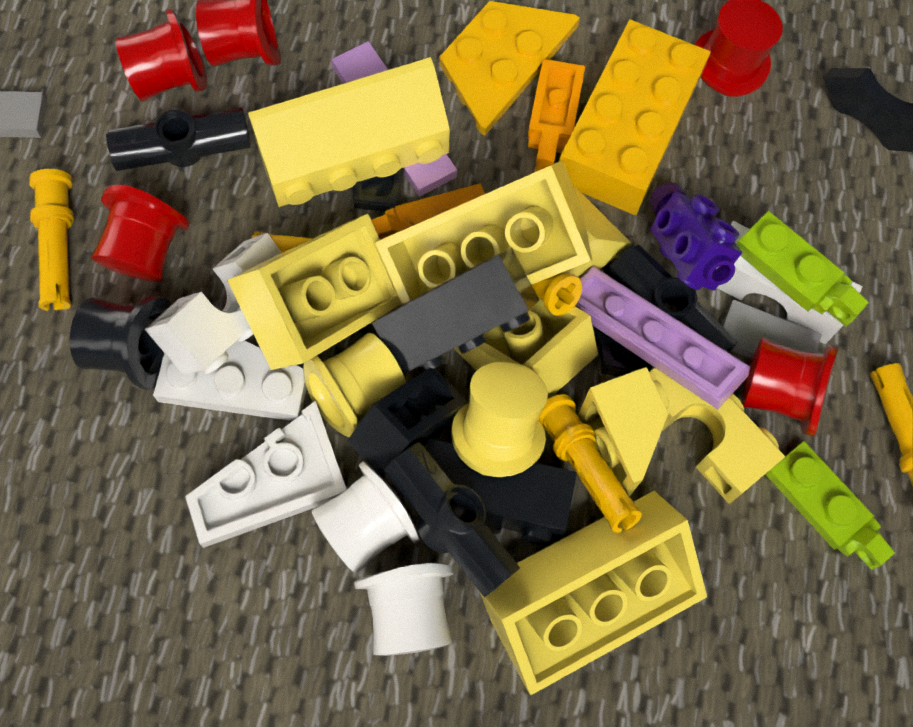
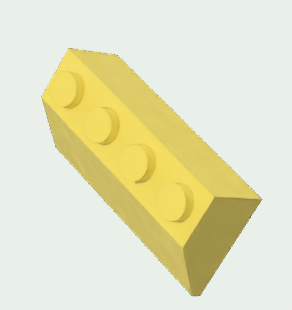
M431 57L248 113L261 159L278 207L288 204H303L313 196L332 190L344 191L353 187L359 181L376 176L388 177L395 174L401 168L417 163H432L442 157V155L449 153L450 128Z
M563 160L375 242L402 305L512 247L531 285L592 260L582 206Z
M652 491L634 501L636 507L641 511L642 517L631 529L625 531L623 525L619 522L622 531L621 533H615L610 528L606 518L603 517L518 562L517 564L520 567L518 571L485 598L481 594L490 620L530 695L535 694L707 598L688 520L656 491Z

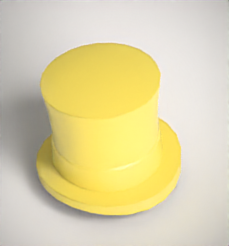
M367 333L343 352L323 362L318 356H315L304 363L305 384L312 402L316 401L320 415L335 430L347 437L352 435L359 422L374 403L406 383L402 370L390 350L372 333Z
M512 362L489 363L474 373L470 383V403L463 406L457 412L451 428L454 449L460 459L471 469L486 476H513L527 470L540 458L544 451L546 437L545 430L538 419L547 402L548 392L544 381L537 373L523 365Z

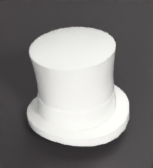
M365 461L358 465L363 473L361 478L337 497L312 510L313 517L330 546L344 564L355 574L363 569L380 552L403 537L408 536L414 544L420 541L414 521L398 492L385 477L382 478Z
M435 563L415 564L370 574L354 582L355 589H367L373 617V655L388 656L417 653L453 643L444 608L442 580L444 577L454 575L452 566Z

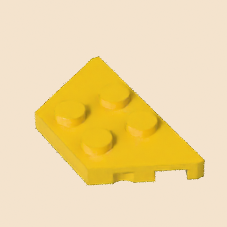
M489 1L440 55L439 65L447 79L453 82L456 94L463 106L466 105L476 121L479 133L485 136L541 71L543 59L550 60L577 29L580 17L575 14Z

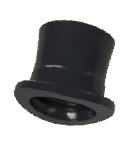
M91 297L86 299L77 309L70 329V351L74 363L81 369L119 371L127 374L130 381L141 389L155 388L164 352L145 328L171 306L170 301L161 297H149L143 299L136 306H127Z

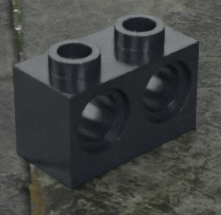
M430 367L374 403L347 441L383 478L387 475L384 469L409 447L418 442L425 447L428 438L435 439L440 436L467 400L436 368Z

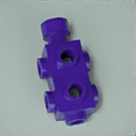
M665 183L656 188L649 201L650 207L656 215L655 222L650 230L661 245L659 247L660 252L673 262L678 270L677 277L684 284L696 290L705 287L715 291L718 285L727 283L735 274L734 263L742 254L741 249L735 243L740 235L739 232L729 223L715 218L720 209L707 197L695 194L691 198L676 183Z

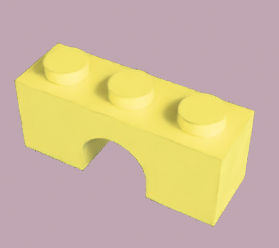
M657 368L649 372L653 381L658 380L662 384L669 401L668 416L662 430L683 417L696 418L705 423L710 429L714 440L713 449L696 468L728 504L732 503L785 457L778 449L779 445L774 436L765 428L757 427L744 413L741 401L733 393L717 410Z

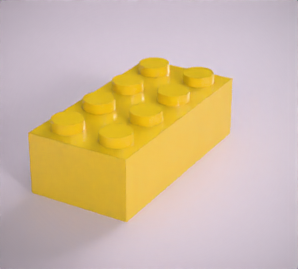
M629 19L560 156V161L563 160L573 186L585 195L637 216L696 89L711 51Z

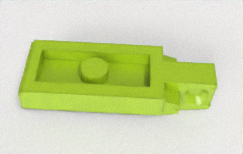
M770 211L737 242V246L742 251L740 256L807 312L814 309L820 314H824L827 311L844 326H848L869 303L851 285L853 282L847 275H844L845 272Z
M805 441L765 474L834 550L838 549L847 557L855 552L871 570L880 567L895 554L893 549L877 532L881 526L873 518L874 515Z

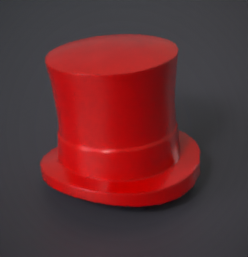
M267 0L197 1L196 22L204 54L212 67L256 57H262L264 62L270 66L281 64V53Z
M729 0L722 6L714 30L703 34L695 43L696 46L711 51L701 75V79L709 87L729 97H740L758 90L765 83L771 70L769 52L779 41L783 31L781 18L773 7L761 0Z
M172 8L166 10L167 22L143 32L116 37V48L122 68L134 93L142 102L176 87L191 84L196 92H201L207 87V74L201 52L191 34Z
M127 185L107 187L103 191L101 202L110 210L107 218L108 221L91 259L111 271L130 278L149 282H161L167 253L176 231L188 230L190 221L160 199L140 189Z
M761 337L749 365V375L745 379L741 399L743 407L775 412L800 420L802 433L814 437L818 428L838 348L828 345L822 354L792 349Z

